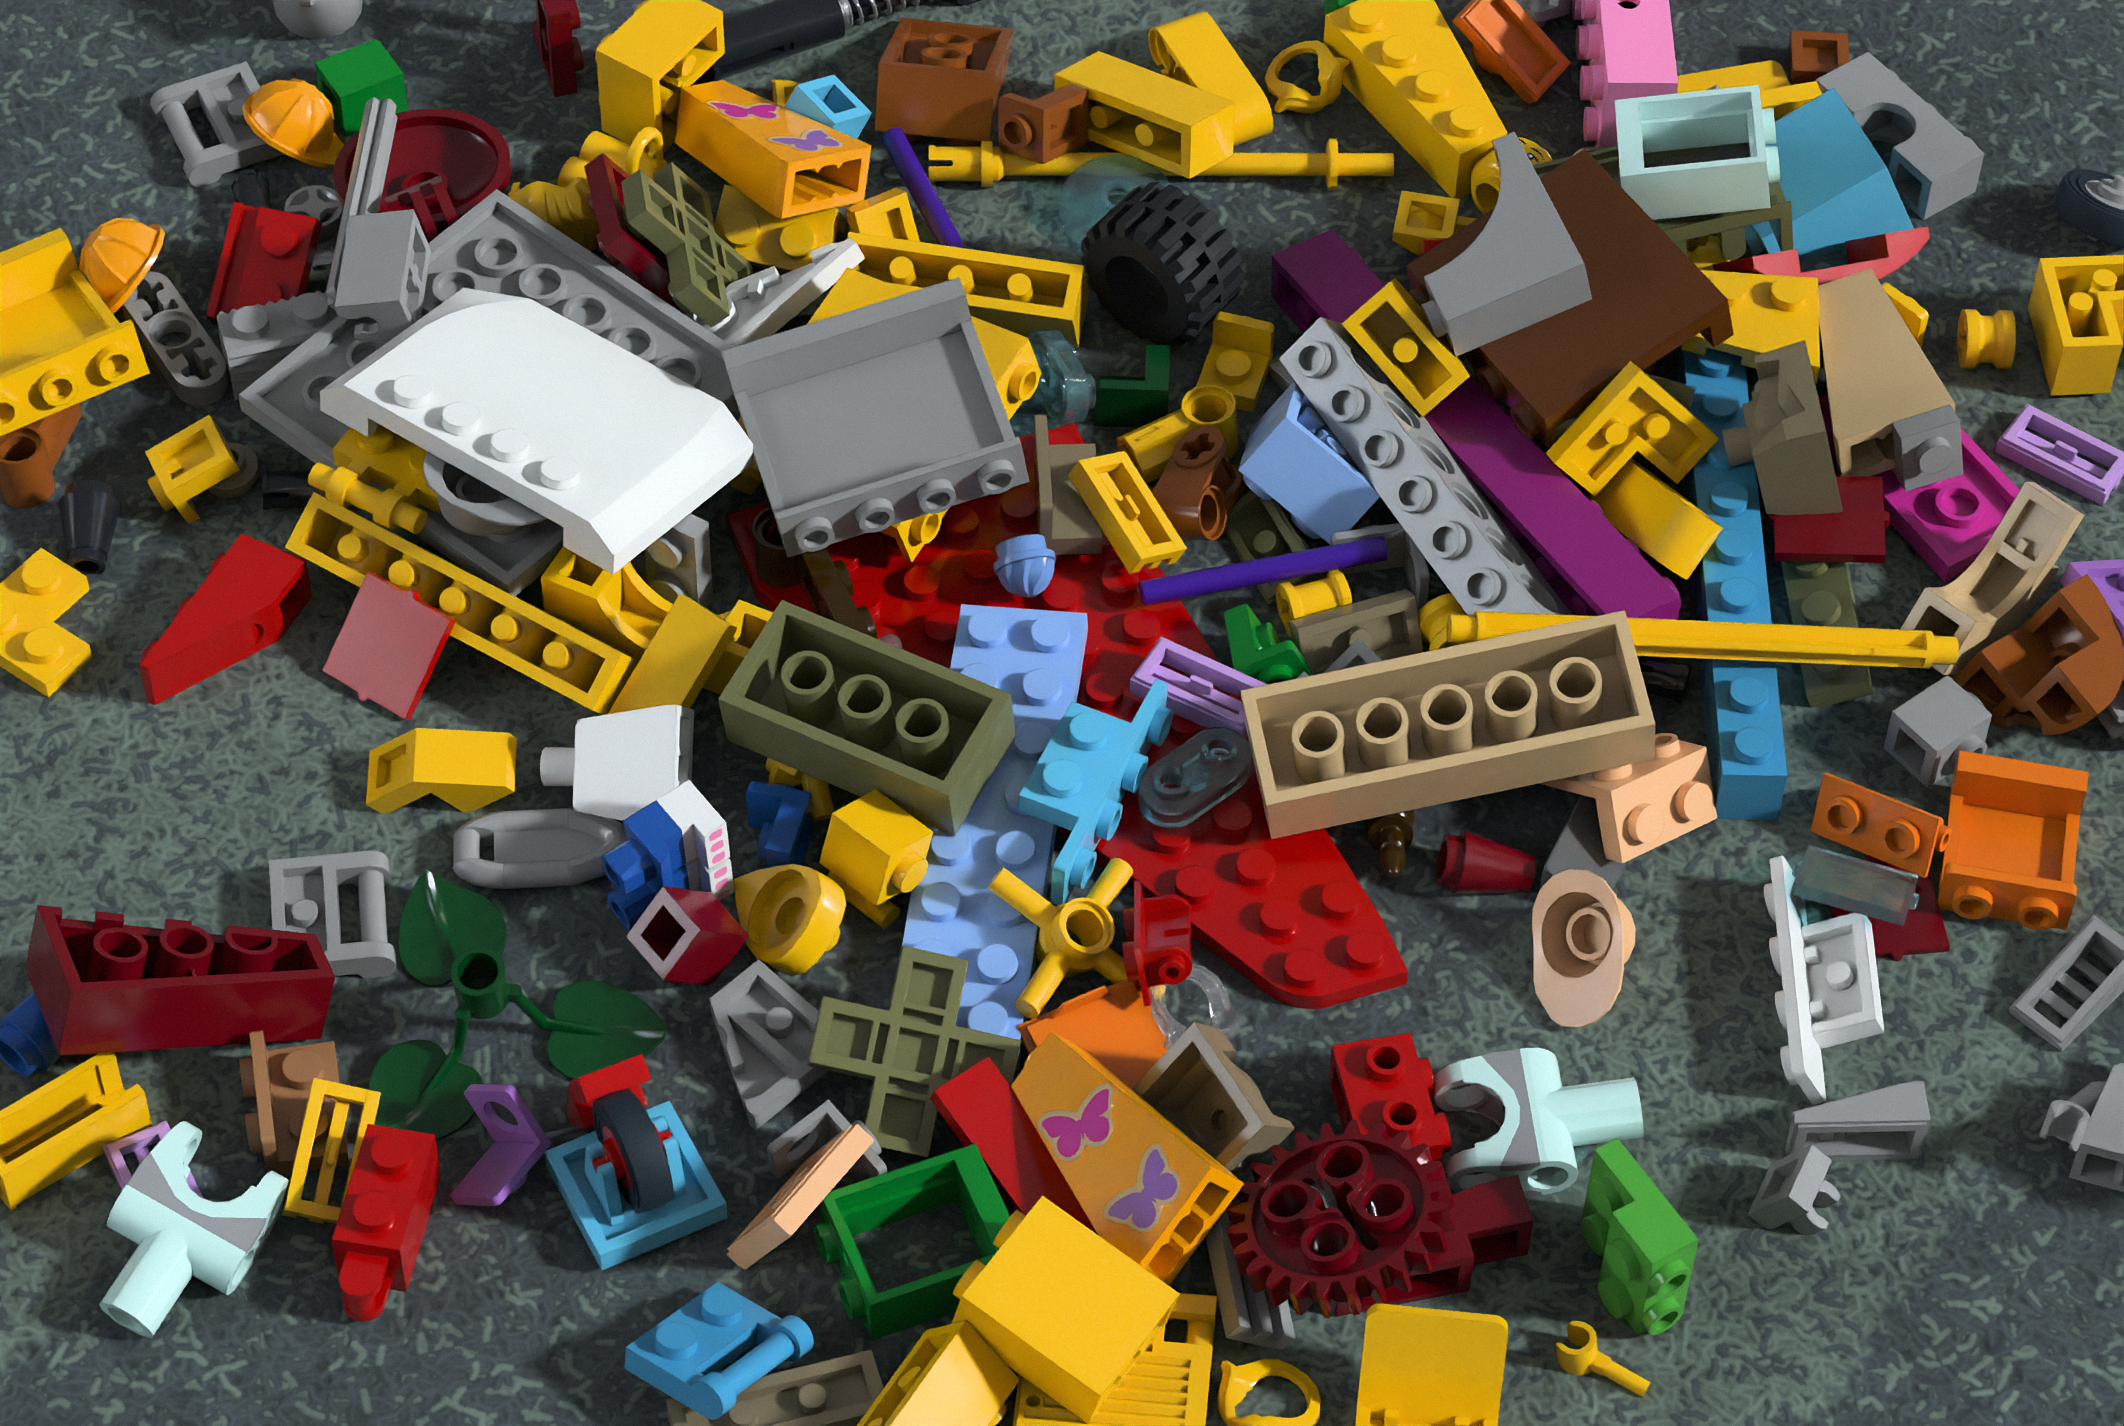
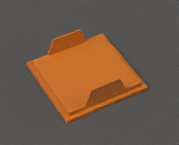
M1127 979L1108 987L1103 985L1063 1002L1057 1009L1016 1026L1019 1032H1021V1039L1029 1054L1041 1045L1052 1031L1085 1049L1131 1089L1172 1046L1151 1005L1144 1006L1141 986L1138 981L1128 982Z

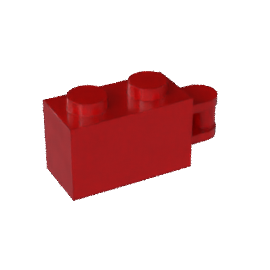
M373 1124L367 1125L332 1236L339 1285L343 1294V1308L347 1316L355 1321L366 1322L377 1318L384 1310L390 1290L407 1292L441 1179L435 1134Z

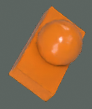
M1471 0L1452 20L1472 43V55L1478 66L1488 73L1501 75L1521 99L1528 104L1536 102L1571 64L1567 57L1516 0Z

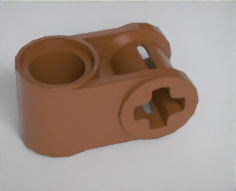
M1197 428L1181 437L1175 444L1172 456L1157 485L1151 490L1182 540L1214 541L1218 539L1224 531L1226 520L1237 498L1245 488L1244 474L1238 470V466L1231 464L1225 453L1227 448L1226 439L1217 428Z

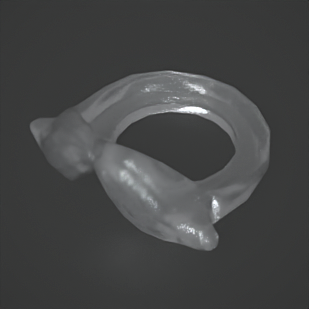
M1192 963V971L1186 980L1197 984L1206 994L1210 1006L1212 1027L1221 1029L1229 1041L1234 1039L1235 1035H1238L1240 1028L1247 1024V1017L1235 1012L1227 991L1217 975L1204 966ZM1168 984L1152 986L1150 1005L1152 1016L1166 1038L1163 1045L1165 1050H1168L1187 1030L1167 1010L1164 997Z

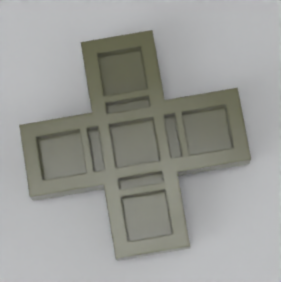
M670 162L653 174L654 181L639 169L621 182L625 209L623 210L624 221L638 239H648L663 252L667 259L670 275L668 290L675 304L685 313L692 311L712 328L730 315L725 288L730 283L754 274L753 265L715 233L709 194L675 164Z
M903 946L899 954L888 1010L825 996L821 999L807 1066L873 1080L864 1125L872 1132L883 1152L926 1160L929 1155L938 1109L930 1100L933 1091L989 1056L1010 1087L1013 1083L1021 1040L956 1026L969 960Z

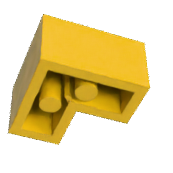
M644 0L626 22L614 33L607 34L599 43L595 54L602 130L631 145L636 135L644 127H654L662 134L664 153L675 141L681 87L691 86L725 54L723 11L702 0ZM649 143L644 148L647 152H649Z
M2124 255L2040 258L2028 310L2050 395L2110 393L2122 348H2124Z

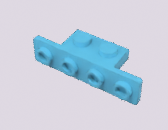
M1157 679L1154 680L1131 723L1071 701L1021 790L1018 811L1072 831L1053 866L1051 903L1057 905L1066 903L1074 887L1083 889L1087 885L1096 863L1097 853L1094 850L1101 838L1109 841L1113 837L1122 815L1123 805L1120 803L1126 791L1136 793L1147 770L1148 757L1146 754L1151 745L1161 746L1165 741L1174 714L1173 710L1166 708L1168 683Z

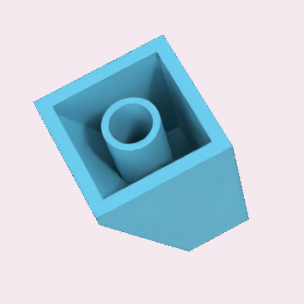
M1835 87L1775 121L1776 144L1765 145V147H1778L1781 180L1779 184L1786 201H1791L1793 249L1798 251L1799 262L1845 250V241L1914 229L1887 166ZM1769 221L1745 226L1746 243L1754 256L1763 251L1766 254L1781 252Z

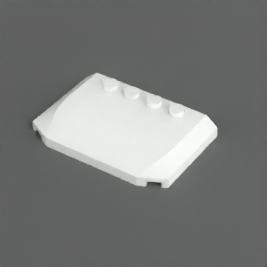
M462 288L320 391V411L367 437L376 432V428L381 425L564 527L563 547L611 574L620 570L749 467L753 461V443L725 404L720 400L532 299L469 288Z

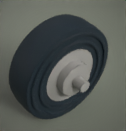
M2075 169L2067 172L2062 178L2053 200L2054 209L2059 216L2077 230L2087 234V237L2093 241L2100 240L2124 247V177L2121 175L2114 177L2106 173L2087 169Z

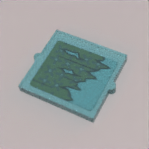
M1808 845L1802 861H1795L1792 875L1796 878L1791 895L1901 926L1905 924L1909 909L1917 908L1920 897L1919 894L1915 893L1919 876L1916 874Z

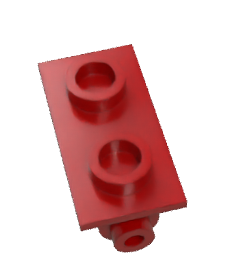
M1134 881V907L1123 909L1127 942H1123V958L1128 982L1140 981L1144 1006L1151 1005L1152 986L1178 984L1185 980L1192 971L1190 941L1192 909L1189 902L1177 894L1144 898L1141 881Z

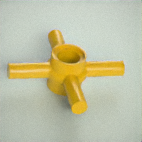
M1112 858L1085 898H1076L1058 906H1054L1004 867L992 879L987 888L1040 928L1037 937L1036 956L1041 964L1015 1002V1008L1019 1013L1030 1019L1037 1018L1064 977H1072L1095 969L1113 984L1127 979L1124 958L1109 947L1114 938L1115 926L1112 916L1108 912L1133 874L1132 867L1126 861L1120 858ZM1067 929L1078 936L1082 946L1070 938ZM1160 985L1151 987V1002L1161 990Z

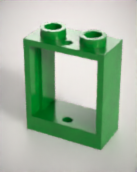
M976 1143L830 1191L821 1201L822 1223L816 1224L813 1227L819 1252L826 1265L834 1262L837 1263L843 1279L838 1280V1289L844 1309L850 1320L861 1317L871 1341L955 1313L960 1299L953 1295V1291L963 1274L974 1261L877 1293L852 1236L957 1202L981 1253L982 1258L978 1260L987 1265L999 1250V1248L993 1245V1242L1010 1215Z

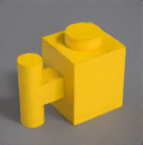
M875 789L832 813L819 863L830 871L827 877L836 881L844 890L845 900L885 929L900 914V908L888 899L900 892L907 893L913 890L927 872L928 862L926 857L933 831Z

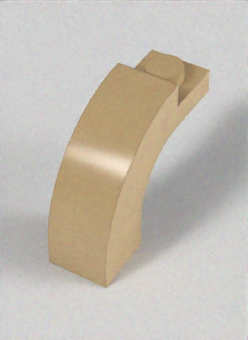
M2025 482L1993 536L1975 561L1950 584L1943 587H1925L1900 630L1932 631L1934 636L1957 637L1959 651L1956 664H1932L1931 666L1943 675L1957 674L1980 650L2008 635L2032 610L2060 570L2054 564L2080 524L2084 514L2036 483Z

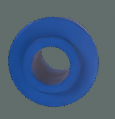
M34 991L0 1020V1057L12 1070L21 1076L29 1077L36 1070L46 1071L63 1056L58 1055Z

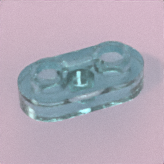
M1059 330L1032 331L1028 338L1042 373L1035 390L1037 397L1055 424L1083 422L1088 410L1093 409L1096 403V385L1093 376L1090 373H1085L1083 366L1075 355L1072 343L1066 341Z
M1224 727L1208 728L1191 737L1147 768L1142 774L1139 781L1138 804L1143 816L1153 824L1166 828L1182 827L1196 820L1246 783L1250 775L1252 758L1249 742L1237 731ZM1166 784H1175V785H1178V786H1180V787H1179V788H1175V789H1170V788L1164 787V785H1166Z

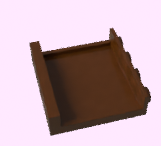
M1586 149L1542 176L1540 180L1585 263L1592 300L1457 356L1461 362L1468 359L1476 368V377L1491 399L1496 401L1502 397L1511 407V416L1522 434L1529 440L1537 436L1548 450L1558 440L1555 428L1588 407L1630 361L1641 370H1644L1698 333L1713 348L1734 335L1728 299ZM1494 208L1406 265L1412 291L1409 294L1420 307L1421 304L1430 301L1424 276L1440 269L1464 252L1483 231Z

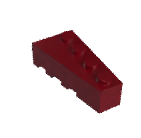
M37 905L25 969L58 1055H90L106 1052L155 1051L169 1048L219 1047L232 1044L250 1043L249 1032L263 1030L265 1042L283 1043L296 1040L321 1039L335 975L316 934L229 925L225 935L208 934L203 929L193 926L192 921L166 918L163 929L123 925L124 914L99 911L95 913L94 922L62 919V908Z

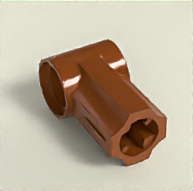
M80 403L0 436V493L2 499L8 505L17 508H30L42 504L52 496L56 486L52 471L82 416Z

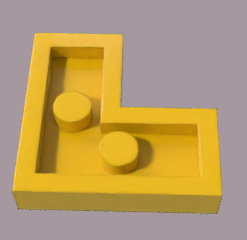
M1630 361L1552 445L1546 454L1554 464L1593 496H1596L1637 451L1678 484L1720 438L1699 418Z
M42 548L36 551L0 583V667L49 698L92 659L89 644L54 622L90 589L87 576Z

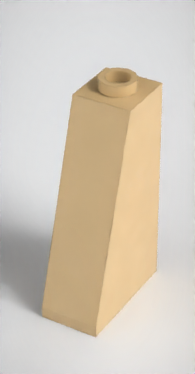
M1870 268L1818 286L1819 333L1838 476H1872L1895 468L1893 422L1951 405L1955 411V402Z

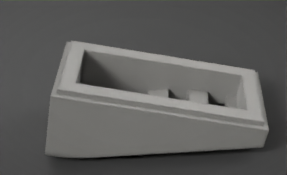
M2093 915L2009 1007V1013L2062 1052L2124 992V937ZM2091 953L2113 971L2107 976L2084 958ZM2074 968L2097 985L2098 988L2092 993L2069 976L2068 973ZM2058 984L2083 1004L2076 1010L2051 990ZM2040 1000L2068 1020L2061 1029L2033 1008Z
M1924 1082L1901 1083L1794 1111L1785 1145L1786 1156L1812 1144L1832 1161L1918 1159L1922 1154L1931 1121Z

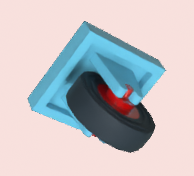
M630 1089L619 1090L593 1102L592 1114L595 1131L544 1151L546 1167L601 1271L727 1219V1203L670 1101L645 1110L637 1096Z

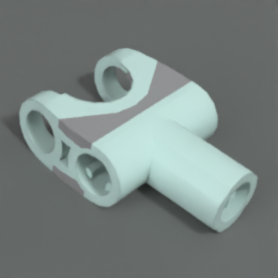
M1522 1048L1492 1052L1450 1064L1440 1070L1434 1077V1101L1439 1108L1444 1111L1466 1110V1112L1479 1113L1492 1119L1500 1127L1499 1131L1488 1140L1475 1143V1148L1463 1150L1453 1155L1447 1161V1180L1450 1189L1455 1193L1475 1185L1515 1175L1519 1177L1525 1197L1560 1192L1570 1187L1578 1177L1574 1146L1610 1142L1615 1138L1619 1140L1642 1138L1644 1135L1639 1091L1634 1077L1562 1087L1556 1056L1546 1049ZM1470 1085V1086L1465 1087V1088H1462V1089L1452 1090L1454 1087H1457V1086ZM1473 1172H1485L1478 1175H1466Z
M186 1121L180 1122L173 1127L140 1163L118 1196L107 1220V1226L110 1229L137 1243L139 1246L99 1306L116 1323L148 1338L153 1337L192 1276L226 1295L231 1294L236 1289L262 1251L282 1208L289 1186L287 1178L271 1170L262 1178L257 1187L252 1185L242 1196L230 1201L212 1202L200 1198L189 1188L186 1180L191 1170L188 1164L199 1146L202 1131Z

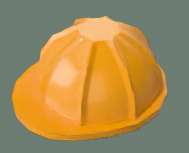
M296 78L291 80H275L262 85L254 94L248 96L242 107L244 119L252 131L264 142L306 164L318 168H334L335 160L344 144L333 131V105L315 85Z
M115 218L99 225L84 241V246L81 249L79 270L113 314L131 296L155 262L162 248L165 232L160 225L150 224L147 226L134 219Z

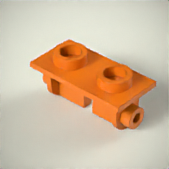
M1826 772L1823 774L1810 831L1923 878L1928 876L1934 849L1943 852L1947 848L1952 836V829L1944 825L1942 817Z

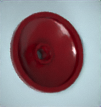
M418 109L396 114L398 118L378 213L390 212L385 197L439 175L445 184L459 219L496 189L502 193L505 191L511 176L510 153L503 136L492 125L476 116L447 109ZM359 132L351 137L343 146L334 164L333 178L335 190L343 207ZM433 193L424 197L439 233L446 230L448 225ZM413 202L401 206L403 210L414 209L417 215Z

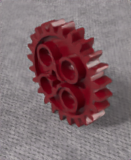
M1351 1120L1343 1135H1334L1332 1127L1327 1122L1322 1124L1320 1139L1311 1141L1304 1133L1298 1131L1295 1133L1297 1148L1289 1152L1283 1147L1273 1145L1270 1148L1275 1162L1271 1166L1253 1162L1250 1165L1255 1183L1243 1182L1244 1185L1238 1192L1241 1203L1228 1206V1213L1233 1226L1227 1228V1233L1241 1275H1248L1255 1293L1267 1289L1271 1303L1275 1307L1291 1297L1296 1314L1302 1316L1313 1302H1319L1324 1318H1330L1335 1311L1337 1303L1347 1302L1352 1314L1359 1315L1362 1307V1298L1371 1296L1377 1303L1388 1304L1385 1289L1392 1285L1407 1293L1411 1292L1413 1288L1408 1274L1412 1270L1423 1274H1431L1433 1267L1428 1253H1446L1448 1249L1443 1233L1454 1230L1455 1226L1450 1211L1455 1205L1448 1181L1446 1180L1440 1160L1432 1161L1428 1145L1423 1143L1413 1147L1409 1132L1406 1130L1397 1133L1389 1140L1384 1123L1378 1122L1367 1135H1363L1360 1133L1357 1120ZM1321 1193L1325 1197L1328 1208H1325ZM1353 1227H1356L1361 1243L1357 1240Z

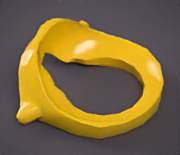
M1319 40L1300 42L1282 50L1273 59L1265 75L1266 86L1269 92L1277 99L1274 106L1275 112L1281 113L1284 110H1290L1301 114H1314L1327 105L1334 103L1340 95L1343 72L1345 67L1349 65L1350 60L1335 57L1330 48ZM1303 53L1318 55L1319 75L1317 79L1321 86L1320 95L1312 96L1308 91L1298 88L1292 83L1279 80L1278 75L1282 66L1291 58Z
M1261 1359L1239 1366L1232 1364L1228 1360L1221 1363L1220 1367L1223 1374L1217 1396V1408L1226 1426H1315L1320 1418L1321 1406L1318 1387L1307 1374L1295 1366L1279 1359ZM1266 1376H1280L1289 1379L1301 1389L1307 1401L1306 1412L1294 1418L1259 1416L1257 1414L1237 1417L1235 1406L1244 1399L1247 1392L1253 1389L1259 1379Z

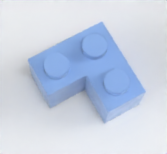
M1295 381L1251 428L1238 469L1244 474L1243 479L1246 485L1260 498L1267 501L1274 499L1291 513L1293 523L1310 538L1319 539L1321 537L1330 544L1332 534L1349 531L1380 497Z

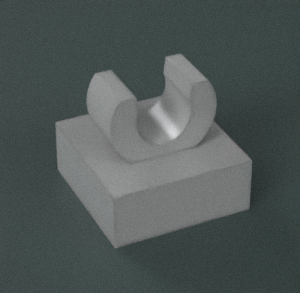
M1811 1144L1771 1163L1748 1216L1762 1227L1770 1230L1789 1221L1793 1228L1803 1235H1814L1825 1230L1829 1223L1816 1213L1812 1204L1814 1203L1816 1206L1826 1208L1837 1203L1841 1197L1838 1190L1830 1182L1824 1180L1832 1160Z

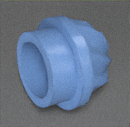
M1030 534L1018 536L1003 541L995 547L998 560L993 564L994 572L1008 592L1030 598L1035 597L1048 587L1054 573L1056 557L1053 550L1047 549L1043 535Z

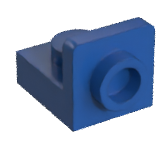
M755 781L750 782L746 791L748 826L761 829L757 849L758 859L766 861V868L787 864L802 865L814 832L812 793L800 791L785 784L770 785Z

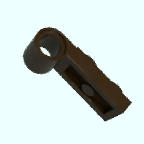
M771 506L762 510L755 517L752 524L756 570L760 579L766 584L777 588H789L801 584L815 614L878 639L876 627L868 608L865 605L857 608L851 597L854 595V589L844 562L842 560L833 562L826 548L787 557Z

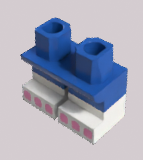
M687 780L623 820L626 842L601 856L603 869L610 882L616 887V889L607 894L609 907L628 931L632 929L662 886L712 892L719 901L735 892L731 860L729 859L730 850L726 822L690 780Z

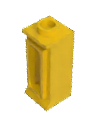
M113 1052L98 1053L0 1111V1197L11 1212L17 1209V1204L104 1153L102 1148L104 1145L152 1126L145 1092L138 1083L127 1090L124 1089L117 1059Z

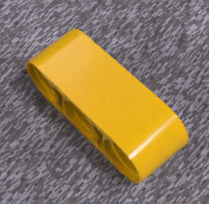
M1201 11L1149 29L1148 42L1150 52L1156 65L1162 64L1165 69L1160 70L1164 76L1235 102L1233 146L1272 133L1273 116L1267 97L1208 12Z
M1632 458L1627 461L1596 496L1590 493L1587 497L1588 500H1594L1600 505L1606 519L1627 538L1632 539L1639 548L1656 561L1686 580L1723 529L1720 524Z

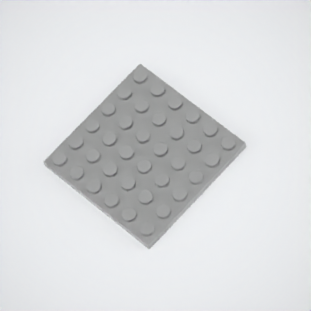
M498 189L428 243L431 248L421 318L462 288L529 298L720 400L730 412L738 407L721 351L733 348L731 345ZM336 316L238 394L241 411L315 464L320 462L333 469H337L338 466L334 464L332 448L350 427L320 411V391L390 340H359L354 337L355 326L362 323H377L373 318L344 319ZM369 483L370 486L383 492L386 490V488L378 484ZM420 504L416 506L426 511L428 516L422 531L415 535L467 572L513 596L518 595L545 572L563 547L564 527L548 518L541 522L518 526L514 531L506 534L479 536L467 534L454 528L443 517L442 512L437 513Z

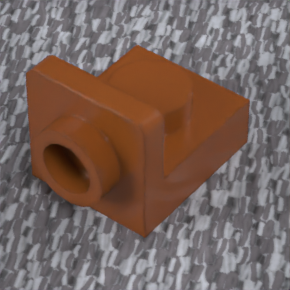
M1069 84L1035 100L1012 93L999 97L998 146L1003 151L1045 164L1088 144V89Z

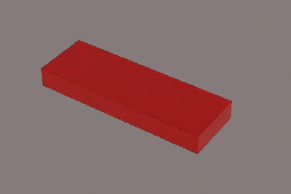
M989 1056L933 1091L930 1100L964 1147L976 1143L1000 1196L1012 1213L1018 1210L1026 1216L1038 1200L1044 1196L1091 1231L1096 1232L1013 1089Z

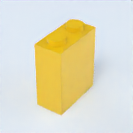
M1042 1196L1026 1216L1016 1210L1008 1218L993 1242V1245L999 1248V1250L987 1265H984L979 1260H975L963 1274L953 1291V1295L960 1299L951 1324L967 1321L1008 1367L1089 1424L1165 1326L1180 1293Z

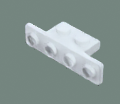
M1782 855L1770 859L1772 883L1764 885L1766 906L1772 920L1776 922L1777 936L1769 939L1770 954L1777 973L1782 976L1783 990L1775 993V1005L1779 1020L1783 1028L1787 1030L1789 1044L1781 1047L1780 1056L1789 1084L1791 1086L1799 1084L1811 1104L1817 1105L1826 1102L1821 1049L1885 1033L1872 924L1863 910L1807 925L1805 897L1801 893L1802 885Z

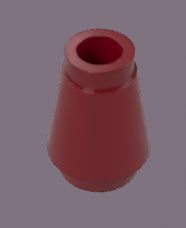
M1462 830L1459 836L1445 834L1438 853L1436 883L1440 886L1451 887L1452 894L1529 893L1535 877L1536 857L1533 854L1523 853L1520 850Z

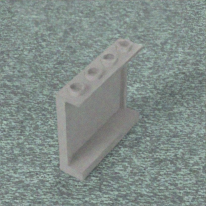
M959 277L721 351L747 436L753 443L755 461L787 557L807 551H818L839 541L868 532H879L890 525L929 513H940L951 506L989 494H1000L1012 487L1030 482L1020 439L1015 437L972 323L966 294Z

